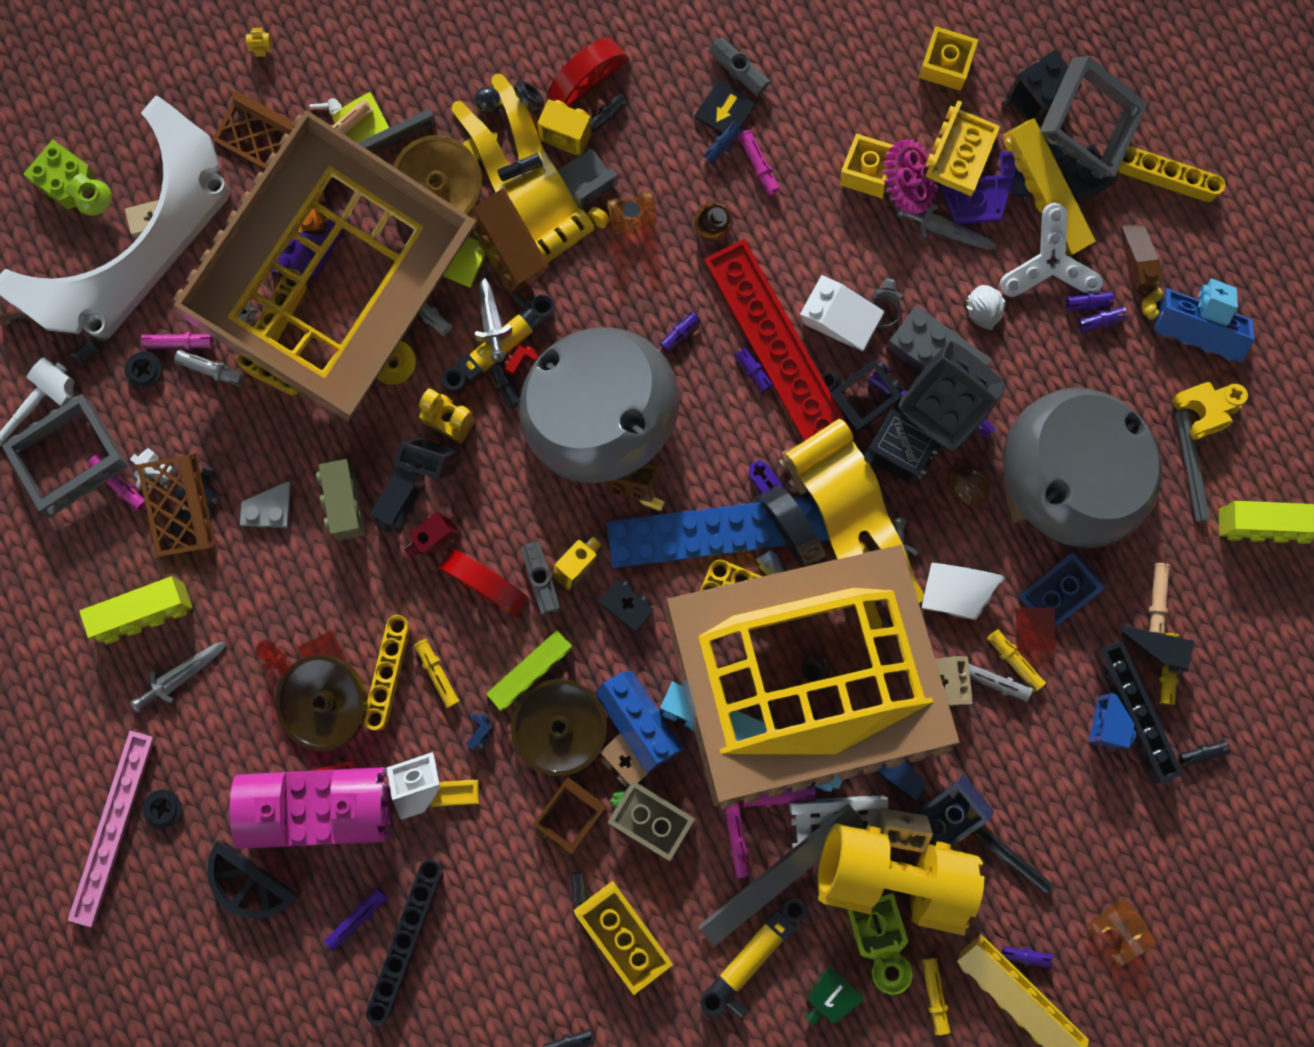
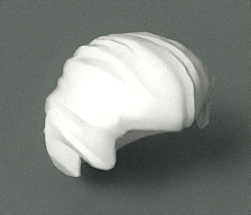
M981 285L975 288L968 296L967 309L969 317L975 324L992 330L995 324L1003 317L1005 300L1002 298L1000 291L990 286Z

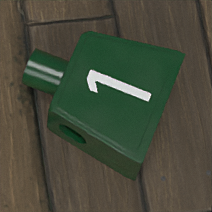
M826 964L806 996V999L814 1006L805 1015V1018L814 1027L824 1017H827L834 1024L862 1002L864 997Z

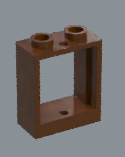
M567 777L533 825L537 827L535 832L545 840L548 837L556 842L554 847L565 855L568 851L572 854L607 806ZM567 789L596 810L572 844L543 824Z

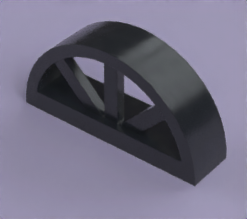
M775 485L756 497L801 568L827 562L823 547L811 524L784 488L780 485Z
M216 841L208 860V881L213 895L226 910L244 918H265L286 910L301 896L225 841ZM221 856L238 869L219 872ZM249 875L247 881L232 900L225 892L221 879ZM256 881L259 884L262 911L246 909L239 905ZM268 890L284 901L271 909Z

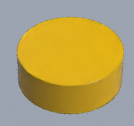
M592 207L587 213L592 223L599 228H605L610 222L609 216L598 207Z

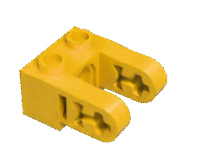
M430 388L427 389L419 402V407L422 411L419 416L421 422L461 445L475 423V419L472 416L473 412L464 406L456 407L447 396L440 395ZM446 413H453L449 422L443 421V416Z

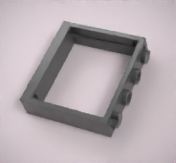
M1075 57L1071 60L1039 132L1047 137L1046 140L1059 146L1064 154L1075 158L1077 164L1092 171L1091 174L1101 179L1103 177H1115L1148 103L1091 57ZM1083 77L1123 109L1101 160L1060 130Z
M83 394L71 398L67 404L51 411L48 416L39 422L31 424L28 429L19 435L11 437L8 442L2 445L38 511L48 518H51L129 467L128 462L93 403ZM84 412L109 456L43 498L19 454Z

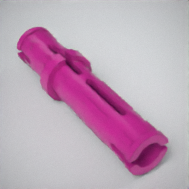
M744 131L738 138L755 168L757 179H760L767 195H773L780 190V186L772 173L773 169L766 162L752 131Z
M185 332V334H142L141 336L142 349L185 348L186 350H193V348H213L214 346L211 344L214 343V338L209 334Z
M96 455L89 460L87 466L91 468L102 459ZM119 474L106 481L117 492V496L121 500L124 499L135 511L140 512L146 507L144 497L134 489L135 486L133 484L127 483Z
M807 787V789L793 792L792 788L786 789L787 791L783 795L769 798L768 794L762 795L760 800L745 804L743 800V806L746 808L765 805L768 808L774 804L816 801L814 796L816 795L815 787Z
M738 803L734 807L725 809L732 850L730 851V856H733L736 878L751 876L747 857L749 849H746Z

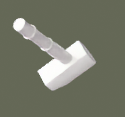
M43 357L32 367L27 378L37 387L0 431V446L6 442L5 440L32 412L46 394L60 406H64L74 397L73 385L75 381L65 373L67 369L59 362L55 365Z

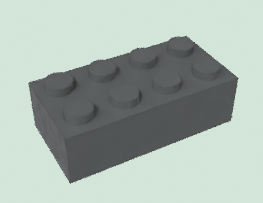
M917 305L886 346V349L919 373L924 370L949 341L959 344L985 365H988L992 360Z

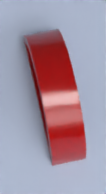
M604 38L593 42L578 52L558 72L548 88L547 99L554 102L559 100L565 103L567 107L572 106L629 61V57L611 38Z
M453 548L449 549L438 566L439 570L516 618L529 599L526 594L510 582Z

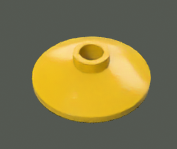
M403 341L399 343L377 377V380L388 385L403 383L413 374L416 358L408 344ZM392 361L398 362L395 368L390 367Z

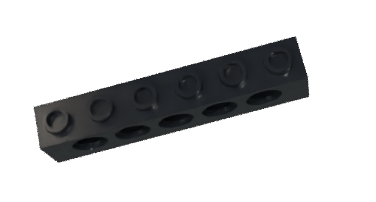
M1123 641L1094 651L1095 658L1111 693L1117 695L1134 723L1133 730L1136 731L1134 743L1152 783L1162 784L1183 775Z

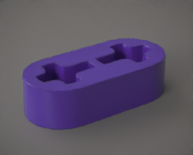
M756 461L751 464L748 475L761 494L769 490L767 482L771 487L780 485L783 488L782 483L765 462ZM755 467L764 469L763 476L765 480L760 475H754Z

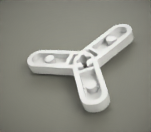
M1051 203L1044 208L1042 213L1040 254L1002 277L1000 289L1005 295L1009 297L1018 296L1052 275L1084 293L1092 292L1095 294L1101 289L1103 280L1097 272L1065 255L1067 211L1062 205ZM1055 249L1053 254L1058 259V262H1055L1053 267H1051L1047 260L1051 259L1052 250Z

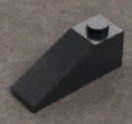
M1121 625L1120 630L1124 637L1163 667L1168 668L1169 672L1183 674V671H1189L1194 648L1193 640Z

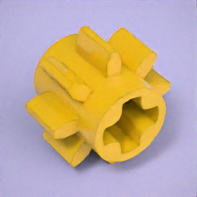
M263 27L252 28L251 34H246L248 51H253L255 57L266 56L267 50H272L270 33H265Z

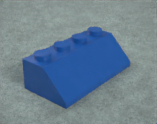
M1166 288L1158 309L1159 315L1155 318V331L1164 337L1179 339L1185 345L1192 344L1198 346L1207 353L1214 352L1220 354L1229 361L1236 360L1242 363L1255 340L1252 319L1235 313L1228 326L1225 327L1201 318V310L1198 307L1200 300Z
M633 671L619 673L603 682L594 694L647 773L685 750Z

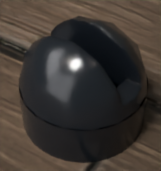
M826 372L822 377L829 390L833 391L842 384L841 376L836 372Z

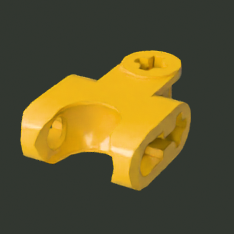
M1206 382L1178 393L1173 398L1172 403L1178 411L1191 409L1199 415L1200 420L1195 422L1189 431L1192 439L1197 440L1230 426L1233 423L1230 415L1240 410L1242 404L1248 398V393L1239 384H1231L1215 391L1211 382Z

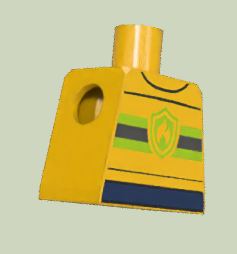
M592 536L585 543L578 540L554 565L552 577L570 591L594 564L597 556L595 552L601 547L599 541Z

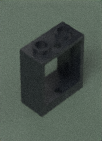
M874 359L830 393L854 427L859 431L899 402L903 397L901 392L904 391V388L897 379L891 380L888 376V373L891 371L883 361L879 363ZM875 369L894 396L865 418H862L843 392Z
M416 437L400 442L394 465L435 479H441L455 473L461 451ZM418 463L422 464V468L418 467Z
M400 466L397 467L370 513L375 519L373 523L378 528L387 533L391 530L396 533L399 531L425 487L420 476Z

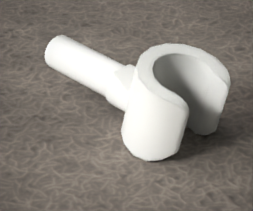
M334 98L329 99L324 104H310V110L329 109L331 115L342 109L341 104Z

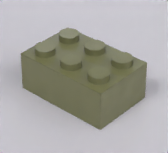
M347 459L319 464L320 472H316L318 485L322 486L323 489L320 501L322 508H326L327 518H324L326 531L330 532V535L338 541L366 536L355 468Z

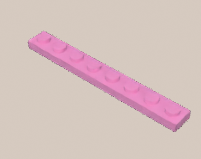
M129 731L68 921L88 927H94L155 737Z

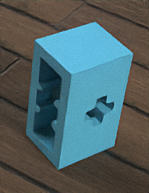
M1210 278L1208 284L1203 285L1200 289L1198 307L1201 310V318L1227 327L1238 308L1237 288Z

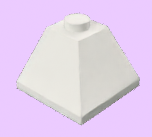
M433 752L387 767L392 801L401 820L425 812L440 789Z

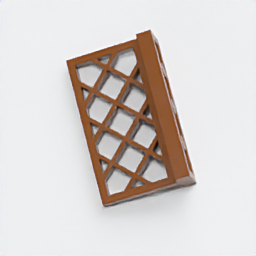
M235 90L231 97L233 102L212 140L266 169L268 166L262 162L260 153L271 150L272 153L276 154L275 148L281 147L279 143L273 144L270 133L281 131L283 136L286 133L289 135L294 128L292 127L293 121ZM236 109L244 111L246 120L234 123L233 115ZM261 120L265 130L254 134L251 123ZM247 124L250 135L239 138L236 128ZM233 130L235 140L229 142L221 140L225 131ZM267 135L269 146L258 149L255 138ZM252 139L255 150L247 153L243 152L241 142Z
M197 454L137 464L157 557L215 546L216 541ZM174 462H179L181 470L177 478L166 471L170 464ZM163 464H165V466L163 467V469L158 466V465H163ZM153 467L160 472L154 482L147 478L145 468ZM163 475L174 481L168 492L157 485ZM177 484L185 489L186 495L182 501L172 495ZM154 489L165 495L160 505L151 499ZM168 498L179 504L173 515L162 508ZM182 507L189 511L191 519L187 524L177 518ZM159 512L170 518L165 528L157 524L156 517ZM173 521L184 527L179 537L168 531ZM187 530L195 535L196 545L189 546L182 541ZM164 535L175 541L171 549L163 550L161 540Z

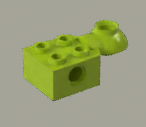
M53 139L23 174L33 185L67 210L76 207L83 214L95 216L103 213L111 204L112 193L110 188L104 182L96 180L97 175L86 163ZM95 193L92 198L87 199L89 194Z
M894 894L881 896L878 903L872 908L871 914L847 909L861 956L875 961L872 969V978L876 987L890 995L900 994L905 991L911 984L913 974L908 960L900 955L901 950L908 944V939ZM887 968H897L900 974L899 978L895 981H889L885 976Z

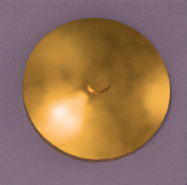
M439 135L422 137L406 146L394 162L393 167L468 216L480 199L482 192L480 166L471 151L455 139Z

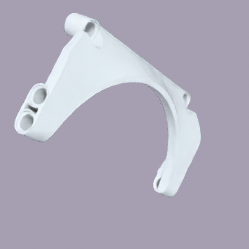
M158 96L152 99L141 114L152 127L161 149L163 160L162 191L155 212L138 239L112 261L93 271L80 275L48 279L25 276L8 269H4L0 274V296L22 313H26L48 331L79 334L83 328L99 341L109 339L230 197V188L223 178L215 173L221 167L211 137ZM221 186L218 191H214L216 187ZM102 324L101 329L98 330V331H95L96 327H97L98 325Z

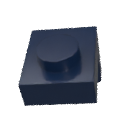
M481 712L478 716L475 713L470 715L471 718L480 724V727L466 743L474 751L477 748L482 749L490 739L487 735L493 729L489 725L491 720Z

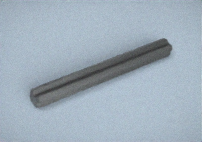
M1183 409L1177 411L1175 415L1195 521L1205 522L1209 520V512L1196 443L1189 434L1192 422L1189 410Z

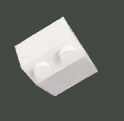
M821 275L800 315L803 325L860 351H864L884 315V311L843 284Z

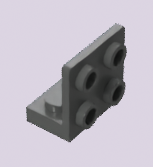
M589 149L557 170L580 209L618 185L617 173L613 168L608 170L593 149Z

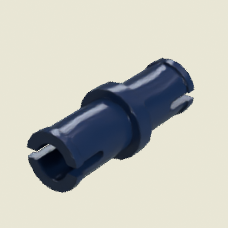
M733 121L721 136L715 138V143L703 156L714 165L726 150H730V145L743 133V130Z

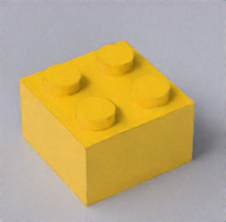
M935 26L918 78L961 91L978 39Z
M548 99L537 123L540 141L576 156L582 155L592 134L591 116L584 110L569 108L559 100L554 102Z
M856 134L841 171L840 185L883 199L888 184L884 183L887 176L883 174V171L887 170L883 162L888 161L885 154L890 153L888 148L893 145Z

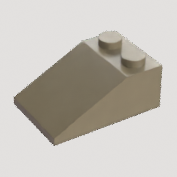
M632 781L607 823L671 861L695 818Z

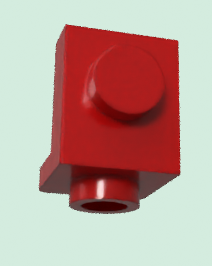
M519 345L514 355L511 353L505 361L504 365L506 366L507 375L515 379L526 360L533 364L539 358L538 352L529 346L524 348Z

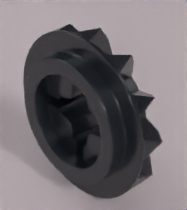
M518 80L513 87L515 95L525 107H529L532 111H540L544 107L542 95L532 84L522 80Z
M138 352L127 360L124 372L126 379L133 386L143 389L145 387H152L154 383L160 381V375L163 370L160 360L154 354ZM137 365L144 368L149 365L147 369L151 374H142L140 376L141 371L137 368Z
M165 789L156 790L145 799L143 816L147 823L155 828H168L175 824L182 815L181 807L183 804L180 802L178 795L172 791ZM165 802L166 807L171 812L163 813L161 816L160 810L154 807V805H163Z

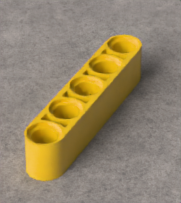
M1128 146L1124 155L1129 160V163L1122 160L1117 171L1118 173L1205 202L1214 201L1225 189V181L1219 175L1132 146ZM1143 164H1147L1151 170H1147ZM1165 171L1171 173L1172 177L1167 176ZM1186 178L1191 179L1193 184L1188 183ZM1208 185L1212 186L1215 189V192L1211 191L1208 188Z
M394 615L387 621L367 701V713L364 724L368 729L374 731H381L388 724L411 631L409 621L401 615ZM403 621L404 629L399 633H395L393 631L394 623ZM391 644H397L399 647L398 653L394 656H389L387 653V649ZM386 667H391L393 670V675L389 679H383L382 671ZM385 690L387 692V699L382 703H378L376 700L377 693ZM379 713L382 718L381 723L378 726H372L370 722L371 716Z

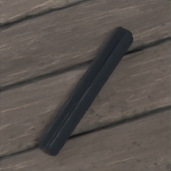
M981 826L972 832L976 839L1043 894H1048L1052 890L1053 884L986 828Z

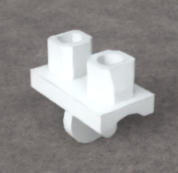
M147 448L139 457L134 454L130 460L137 465L157 461L160 457ZM171 466L166 470L171 475H174L176 472ZM152 467L145 468L147 478L150 480L154 478L156 480L160 472ZM137 470L133 474L137 478L135 486L142 489ZM163 475L159 483L167 489L172 486V483L169 482L171 479Z

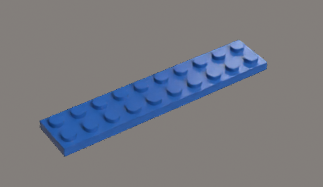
M812 496L793 498L811 524L819 541H829L821 512ZM759 502L607 522L613 569L787 547Z

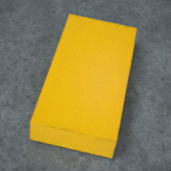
M478 780L439 782L440 789L431 801L430 807L479 804Z

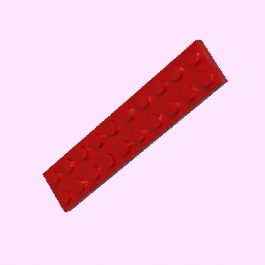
M745 239L705 258L704 263L762 365L763 370L773 383V388L803 442L838 419L843 420L849 427Z

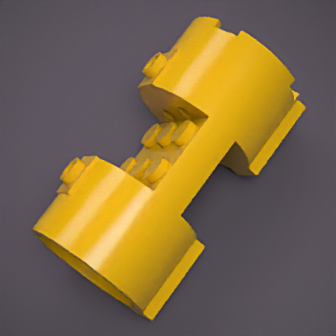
M839 823L832 826L826 837L819 862L818 900L820 902L871 914L872 908L878 903L884 888L910 894L911 922L920 926L965 936L966 928L970 926L968 920L971 916L976 917L984 890V876H980L979 867L981 868L983 863L978 856L950 849V844L937 841L936 846L928 844L925 853H920L915 866L905 862L897 863L890 860V842L888 835L881 833L882 828L867 825V828L863 829Z

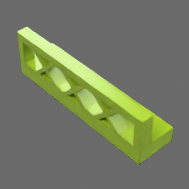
M555 631L487 692V696L503 712L573 649L572 645L558 631Z

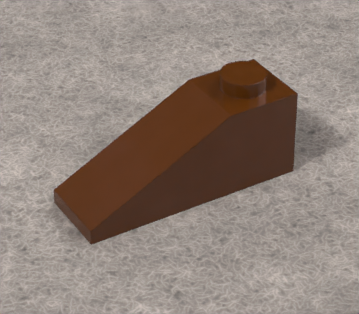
M1145 225L1122 226L1121 233L1133 292L1156 289L1163 282L1159 257Z

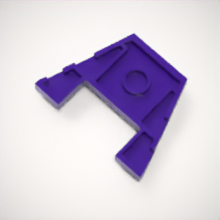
M1000 152L1001 175L980 177L972 196L940 183L955 223L969 224L1002 221L1017 172L1012 152Z
M328 219L325 236L302 232L300 234L321 246L335 226V222ZM345 229L340 230L309 277V280L317 281L331 257L333 249L340 242ZM292 239L277 262L289 270H298L303 274L316 253L295 239ZM274 269L271 270L272 274L282 275Z

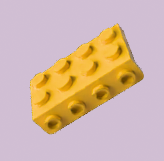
M957 101L955 107L950 106L945 119H948L949 122H943L939 131V135L942 138L937 137L933 145L932 151H935V154H930L925 167L929 169L925 177L972 196L1000 126L960 110L962 102Z

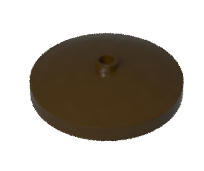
M320 654L302 658L285 671L277 687L275 703L279 722L286 734L295 743L306 749L328 751L339 748L350 742L362 728L367 713V695L364 684L354 668L338 657Z
M564 679L542 682L528 690L515 707L511 721L513 744L523 761L538 772L552 776H566L577 773L593 763L604 747L607 737V718L604 708L589 689L577 682ZM560 723L565 726L564 731L561 733L556 729Z

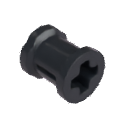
M86 337L84 343L69 354L85 368L87 366L86 363L95 354H100L101 351Z

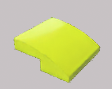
M371 92L352 101L332 116L334 123H337L351 109L358 105L362 99H365L371 105L373 111L345 134L356 143L389 128Z
M468 237L443 277L472 288L480 267H483L487 257L485 251L480 247L479 241Z

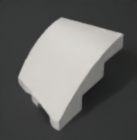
M931 563L921 608L948 613L957 618L976 620L981 614L983 607L991 600L993 591L999 583L1004 582L1005 577L970 568Z

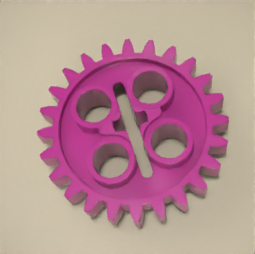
M905 139L894 143L892 147L888 148L890 153L885 154L888 161L883 162L887 170L883 171V174L887 176L884 183L889 185L886 191L892 193L890 199H896L895 206H901V211H907V214H918L929 210L928 207L933 205L932 200L936 199L934 192L938 191L934 186L938 182L925 177L929 169L925 167V164L930 154L926 155V147L921 148L920 142L915 143L914 139Z

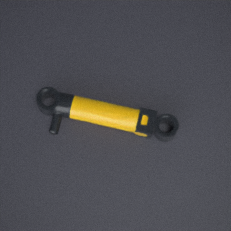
M519 292L512 296L513 300L523 311L504 326L510 325L513 331L508 337L500 341L501 350L505 355L543 323H548L554 318V303L549 296L538 295L532 300L531 304ZM541 305L549 307V310L545 313L537 311ZM484 342L470 355L466 353L455 362L457 368H449L443 373L442 383L449 394L456 396L464 393L467 388V380L471 385H474L484 376V372L496 363L491 359V343ZM457 377L461 379L458 385H449V381L452 378Z
M796 897L784 900L781 905V914L775 910L758 933L712 985L702 993L700 1005L705 1014L713 1017L718 1016L723 1012L725 1006H728L739 1018L745 1016L747 1011L733 997L783 940L785 941L796 929L792 923H799L804 920L807 915V907L802 900ZM793 903H797L800 906V912L795 917H791L788 914V907ZM710 996H715L719 999V1004L714 1009L708 1008L705 1004Z

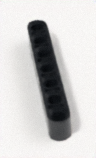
M437 860L424 861L418 869L366 1010V1018L372 1025H382L391 1016L443 874L442 864ZM428 864H433L437 868V874L433 878L425 874V868ZM420 887H424L428 891V898L425 901L417 898L416 892ZM410 911H416L419 914L420 920L417 924L409 922L408 914ZM403 934L411 939V945L408 948L402 947L399 943V938ZM397 958L402 962L401 971H394L391 968L390 963L392 959ZM388 982L392 984L394 989L392 995L383 993V983ZM379 1006L383 1008L385 1012L383 1019H377L373 1015L374 1007Z

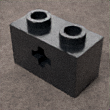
M616 580L600 599L599 604L633 632L637 633L653 613L654 609L651 607L653 603L644 595L638 597L633 593L634 588L625 580L622 583ZM623 600L626 602L632 600L633 609L629 607L626 610L623 609Z

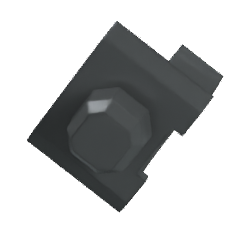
M886 278L882 289L874 290L871 296L873 299L872 304L880 299H887L896 306L898 311L897 320L889 325L878 324L877 328L880 329L892 327L898 321L901 314L899 303L904 295L895 292L896 281L894 279Z

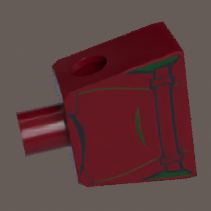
M436 512L409 534L412 542L404 547V550L411 559L420 553L431 555L459 536L461 532L449 515Z

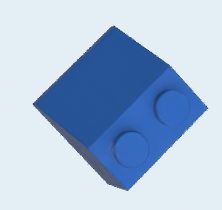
M1110 693L1098 696L1088 742L1112 749L1129 748L1134 743L1136 731L1133 730L1134 723L1116 694Z

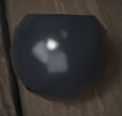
M490 86L480 88L475 93L473 99L474 106L478 111L497 113L502 105V97L499 91Z
M813 652L803 658L800 669L807 680L816 682L824 680L828 676L831 665L825 655Z

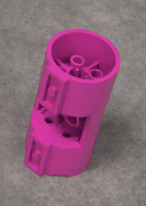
M386 767L237 774L234 777L230 794V828L233 843L237 849L387 842L389 832H385V829L391 825L392 817L390 784L384 781V777H388V771Z

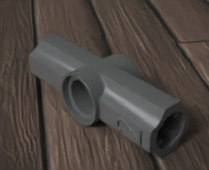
M723 37L717 38L709 48L708 53L729 71L731 78L740 81L756 97L761 95L770 84V80L750 63L749 57L745 53L738 52ZM740 64L743 65L744 68L737 69L735 65Z
M531 542L520 547L541 615L561 609L540 542ZM539 572L547 575L546 581L541 584L534 581V576Z

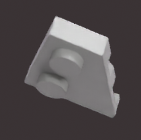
M285 482L242 501L240 525L245 527L289 528L292 484Z

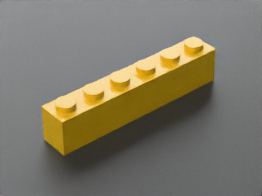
M1034 118L1003 134L1005 138L1004 143L1006 148L1012 152L1015 158V166L1018 171L1022 172L1026 180V188L1033 194L1038 211L1043 213L1044 208L1051 203H1058L1066 209L1065 255H1072L1095 242V239L1043 134L1039 132L1040 128Z
M982 934L961 951L957 960L960 968L966 974H970L977 981L978 986L983 991L988 992L995 999L997 1005L1013 1017L1018 1026L1024 1027L1038 1045L1043 1047H1088L1089 1039Z

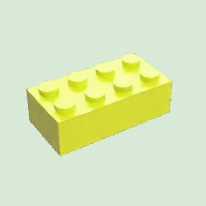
M1233 501L1219 509V536L1227 537V540L1239 541L1242 540V537L1251 538L1253 542L1265 541V538L1274 539L1276 543L1289 542V539L1297 540L1299 544L1312 543V540H1314V504Z
M171 576L82 609L79 612L88 638L110 644L118 641L119 636L124 634L130 636L140 633L142 631L141 628L148 625L150 627L159 626L165 623L164 619L172 616L173 619L183 617L193 607L184 582Z

